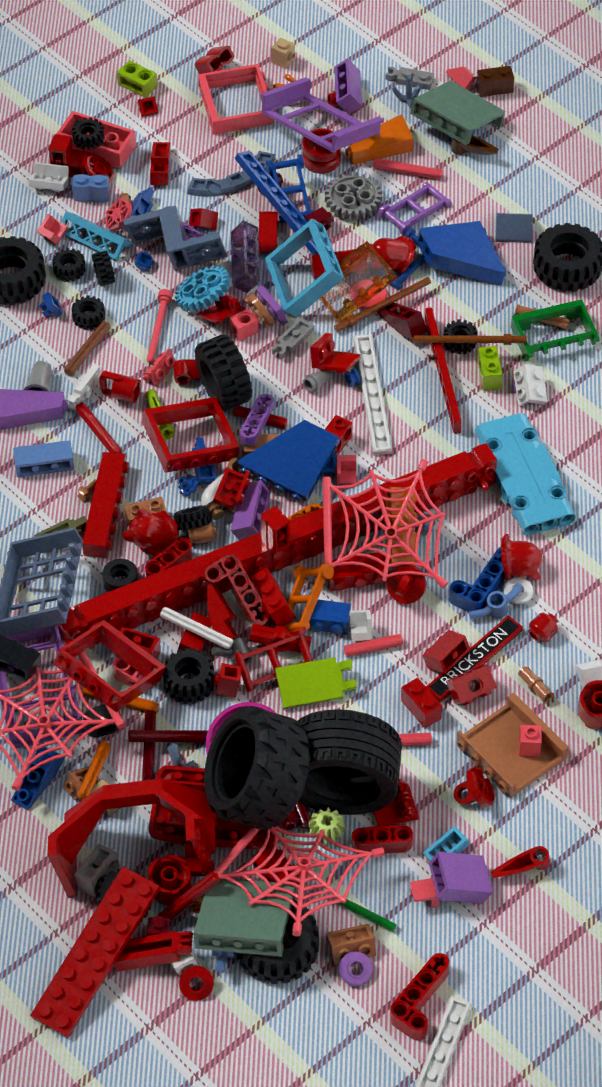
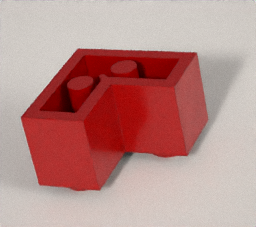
M54 134L48 148L50 164L68 166L69 177L79 174L87 175L88 172L84 167V163L90 156V152L73 149L71 136Z

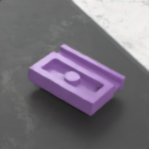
M261 285L256 288L259 294L257 298L267 308L273 318L275 317L282 326L288 323L282 307L265 287Z

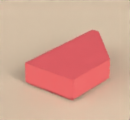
M464 66L446 70V73L458 85L469 90L477 78Z

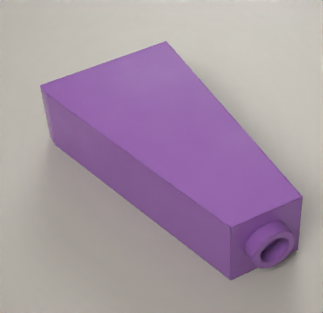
M0 389V430L63 419L64 411H68V400H65L64 392Z

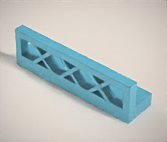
M65 212L61 223L66 225L68 220L71 221L74 230L66 231L64 235L99 252L107 251L109 256L116 260L119 259L124 247L130 248L132 241L79 215ZM85 228L89 237L82 239L79 231ZM101 236L104 244L96 246L94 238ZM112 243L118 244L115 254L110 252L108 245Z

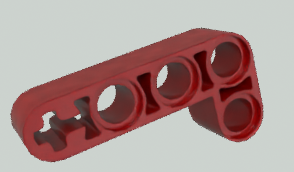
M223 555L201 569L200 576L207 583H215L223 578L225 579L251 624L262 625L268 621V610L235 555ZM227 558L232 561L230 569H227L224 565ZM210 568L215 571L213 579H210L207 575ZM236 576H240L242 579V584L239 587L234 582ZM247 593L252 596V601L249 604L244 600V596ZM256 612L261 613L259 619H255V616H257Z
M443 953L434 954L391 1005V1024L413 1040L420 1041L427 1036L428 1019L420 1010L449 975L450 960ZM423 981H429V982H431V983H430V984H423L422 982H423ZM409 997H417L418 999L411 1000ZM401 1012V1013H404L405 1015H404V1016H397L396 1013ZM414 1025H421L422 1028H419V1029H418V1028H415V1027H413V1026H414Z

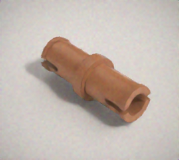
M524 666L519 670L518 675L528 684L530 691H534L543 702H548L553 697V693L543 684V680L537 677L528 666Z

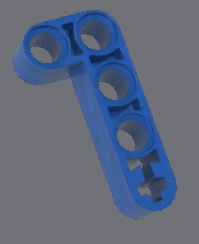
M501 547L496 550L473 585L461 580H455L450 584L449 601L452 605L467 612L483 609L487 606L488 595L491 592L497 591L505 579L501 563Z

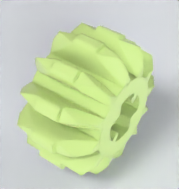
M329 807L326 811L319 809L318 814L313 813L312 820L309 821L310 834H318L321 830H324V835L333 841H336V838L341 839L342 832L345 830L344 818L342 815H338L337 810L330 812ZM324 838L321 839V840H323L324 844L326 845V843H327L328 841L325 840Z

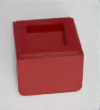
M155 96L138 99L137 104L141 117L158 114Z

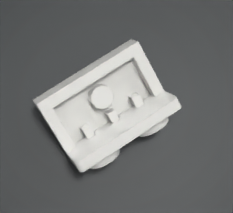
M35 162L33 174L29 179V186L35 189H51L55 192L63 191L69 182V167Z
M524 364L514 370L516 396L519 406H523L528 402L542 405L548 402L543 367Z

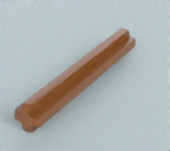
M102 321L65 366V374L72 376L110 330L108 322Z

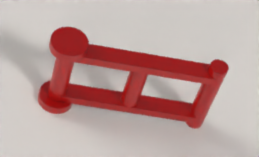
M306 627L297 628L290 632L291 636L242 654L241 651L234 653L237 665L242 666L241 676L247 692L255 690V685L276 677L275 668L281 667L274 647L297 639L304 661L300 663L313 661L303 632L307 631ZM267 650L274 673L252 681L244 659Z

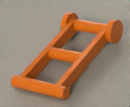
M330 563L322 564L321 568L306 569L303 565L295 567L294 577L296 582L288 603L292 610H294L296 604H307L300 622H292L285 625L290 631L301 627H306V630L310 628L309 620L326 579H331L334 574L333 566ZM317 576L311 594L300 595L306 578Z

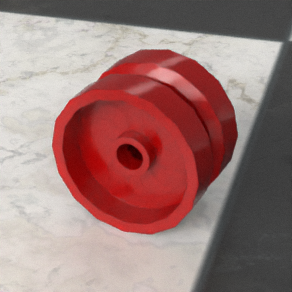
M322 128L310 131L319 137L333 133L329 129ZM303 137L302 157L304 166L309 171L319 174L330 173L336 170L341 162V149L333 153L312 140Z

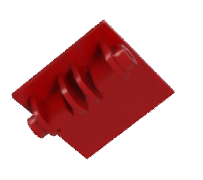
M225 295L219 297L220 301H214L215 306L197 313L196 316L214 323H221L225 318L235 315L246 308L240 306L237 298Z
M399 779L398 792L394 800L386 807L374 812L378 827L419 820L409 783L406 784L405 781Z

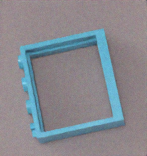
M314 219L308 221L265 258L268 265L267 269L272 276V283L277 290L276 294L282 303L281 307L286 314L289 313L294 317H298L344 279L325 227ZM313 238L326 272L292 298L280 265Z

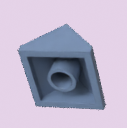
M496 213L495 242L532 243L533 214Z

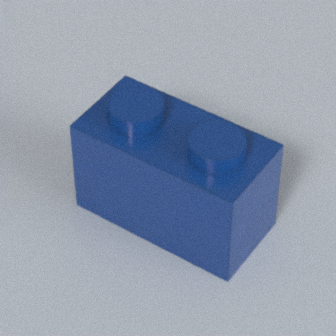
M317 600L309 620L310 628L308 630L347 635L351 604Z

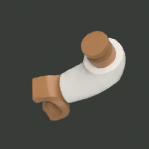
M238 458L231 459L228 462L227 468L237 471ZM223 474L216 478L204 490L201 496V505L208 506L213 520L219 519L225 514L224 510L221 509V505L212 502Z

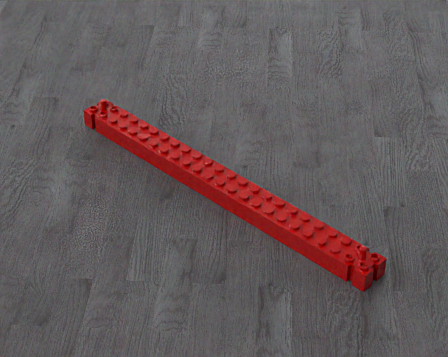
M487 443L472 448V451L469 453L464 451L428 465L425 471H422V478L429 498L436 507H439L444 503L455 501L459 497L474 493L477 487H481L483 491L489 490L490 486L496 481L495 469L497 468V458ZM418 470L413 471V472H411V473H408V474H406V475H403V476L398 477V478L393 479V480H399V479H403V478H408V477L414 475L415 473H417ZM414 478L399 483L386 482L380 484V486L386 489L390 487H409L412 485ZM418 480L415 487L417 494L428 509H432L423 493L420 480ZM375 488L364 495L351 498V500L357 504L369 501L377 495ZM380 489L381 496L386 497V492ZM378 499L370 504L361 507L368 512L380 506ZM344 500L349 518V538L347 543L355 540L356 517L352 505ZM340 501L331 504L332 550L344 544L346 534L345 514ZM417 501L415 505L421 512H424L425 510ZM323 507L289 521L290 545L278 553H272L261 540V532L82 602L75 609L70 607L66 624H58L63 645L65 646L103 620L118 631H120L122 626L135 629L142 624L153 622L160 618V613L164 607L177 611L190 607L202 600H207V585L209 583L202 580L200 576L201 569L223 555H235L250 580L252 575L266 567L272 573L292 564H298L307 558L317 556L324 552ZM379 509L378 511L371 513V515L376 519H379L383 515L382 510ZM357 510L360 523V538L366 536L367 524L364 515ZM368 518L371 534L375 532V523ZM385 519L380 521L382 524L386 526ZM229 558L224 562L227 569L232 567V561ZM212 568L207 572L210 579L215 577V571ZM236 576L234 579L236 586L242 584L240 576ZM224 578L213 583L218 586L221 593L230 590ZM95 644L90 646L88 649H93L95 647Z

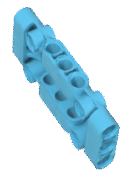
M525 413L488 421L475 428L480 444L487 443L497 458L495 483L504 502L510 504L512 517L517 520L524 535H533L571 524L576 519V515L566 497V489L562 486L560 475L543 443L540 444L538 432L532 428Z

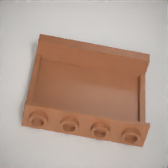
M515 693L507 697L506 705L463 734L460 730L457 731L456 744L458 748L463 752L465 751L470 756L471 761L483 769L487 778L492 779L497 784L499 790L502 793H506L510 798L568 758L569 747ZM520 725H541L542 744L540 757L519 756Z

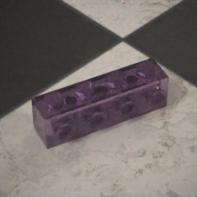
M243 220L231 232L232 287L245 293L255 288L260 281L258 227Z

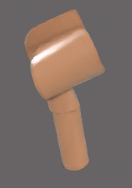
M96 479L86 487H79L78 498L83 502L90 498L91 493L89 491L95 486Z

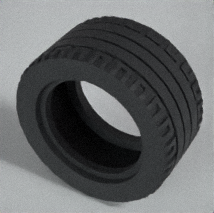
M341 709L313 712L298 720L302 725V729L306 732L310 755L307 781L298 802L316 810L326 811L329 807L330 812L337 810L338 814L358 815L380 810L394 800L398 792L402 742L399 734L390 724L367 713Z

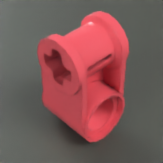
M119 656L114 659L113 674L116 680L131 687L145 677Z

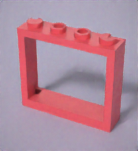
M259 64L198 74V87L213 135L274 124V119L261 113L262 111L218 118L210 93L211 88L255 81L259 95L269 91L268 83L264 82V72H261Z

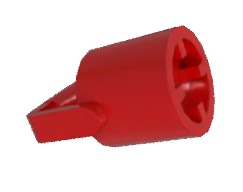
M102 371L99 378L102 394L132 403L137 401L141 390L140 379L109 371ZM107 379L114 380L112 389L107 388Z

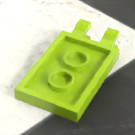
M336 657L275 668L283 709L341 699L344 697L343 692L356 690V680L352 679L344 682L342 672L352 670L351 659L337 663Z

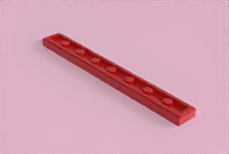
M432 307L426 308L425 325L428 336H439ZM430 343L453 433H461L462 421L442 344Z

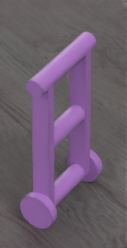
M425 182L421 189L391 207L387 204L381 206L378 216L388 218L400 228V234L405 236L406 232L414 224L444 206L450 207L452 201L428 182ZM429 192L439 202L424 209L414 200ZM408 205L418 214L403 222L393 213Z

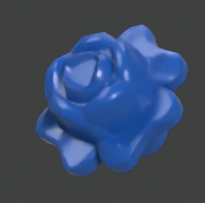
M188 474L187 477L179 479L180 485L178 488L180 489V494L189 496L191 493L196 492L198 487L197 476Z

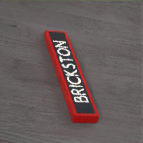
M510 616L505 617L474 644L467 654L465 653V656H462V659L457 661V664L447 671V674L441 673L426 687L441 703L451 694L446 684L447 680L479 665H484L523 631V626Z

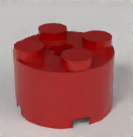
M602 680L587 683L579 696L577 712L588 728H602Z
M166 855L165 858L155 859L149 866L148 880L159 885L161 888L154 900L163 905H170L192 887L190 868L187 862L179 856Z

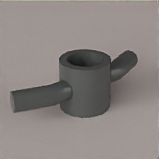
M244 638L233 639L230 649L213 647L211 654L231 657L233 664L238 666L234 653L241 651L242 654L266 645L261 644L248 647ZM252 656L244 659L246 664L252 660Z

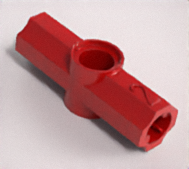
M253 623L249 641L268 645L289 637L291 634L290 630L285 626L271 628ZM304 635L310 649L312 637ZM297 639L274 647L276 652L291 650L302 653Z

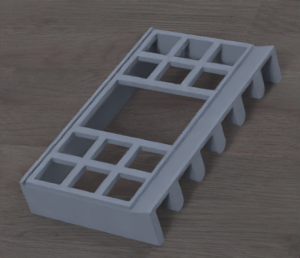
M76 527L11 542L0 586V634L3 637L56 624H66L83 540ZM69 547L68 555L56 557L57 550ZM52 551L51 559L39 561L42 553ZM35 555L34 563L22 565L25 557ZM66 560L64 568L53 570L55 562ZM49 564L47 572L36 574L38 566ZM32 568L30 576L19 578L21 570ZM63 573L59 595L13 605L18 583ZM57 600V607L45 609L47 602ZM40 604L39 611L27 613L29 606ZM23 608L22 615L10 617L12 610Z

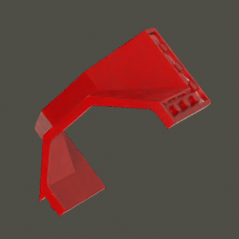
M162 778L103 785L65 812L64 823L48 836L47 856L68 898L77 897V883L74 876L77 872V855L107 809L161 803L186 828V841H191L204 875L206 876L213 872L215 866L214 861L211 860V854H214L215 813L211 811L207 803L205 792Z

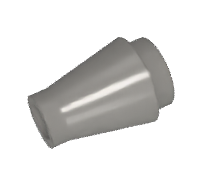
M327 370L306 375L303 385L308 392H316L331 379V374Z

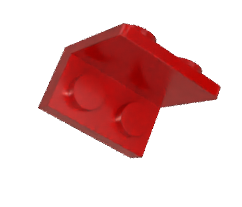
M325 333L310 347L311 366L320 371L333 370L337 373H345L360 359V354L334 351L335 342L333 341L332 333Z

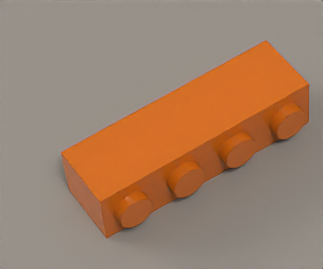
M390 487L387 489L400 490L407 487ZM409 490L395 494L386 492V498L406 497ZM412 493L411 499L416 504L417 499L414 493ZM386 501V507L401 508L404 501ZM408 502L407 510L417 519V513ZM386 510L387 514L398 515L399 511L392 512ZM404 511L401 517L403 521L408 525L415 523ZM389 518L391 526H393L396 518ZM400 521L396 529L404 527ZM415 527L412 528L409 538L410 549L414 553L417 536ZM408 530L398 533V537L405 544ZM390 531L388 533L389 536H393L395 534L394 531ZM394 540L392 542V545L399 543L396 540ZM403 547L391 549V555L408 553ZM400 556L390 559L389 564L409 561L417 563V561L412 556Z

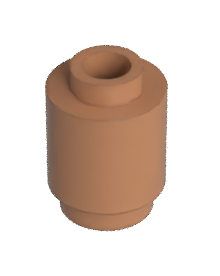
M211 523L203 525V527L192 528L188 530L189 540L195 543V545L214 542V537H217L216 528L211 526Z

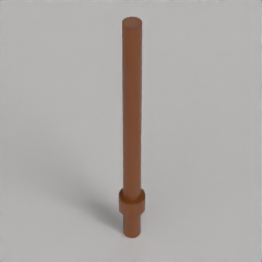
M426 277L356 315L352 314L346 317V320L334 325L335 331L339 332L347 327H353L358 324V321L431 284L430 278Z
M504 334V336L414 335L413 343H503V345H511V343H526V336H511V334Z

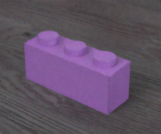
M346 59L334 66L336 103L350 114L363 107L360 70L349 59Z
M262 480L250 482L247 490L243 489L242 494L245 496L241 506L236 505L231 531L238 540L261 532V514L267 510L271 493Z

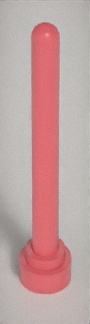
M161 289L158 293L157 299L160 305L146 359L148 363H153L166 307L172 302L173 293L168 289Z

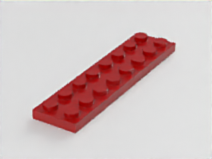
M124 866L121 868L30 1014L31 1018L66 1038L70 1037L160 891L159 885Z

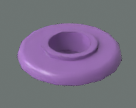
M350 952L341 959L339 974L348 985L362 986L371 979L373 964L364 953ZM352 963H358L361 966V973L359 975L351 973L350 966Z

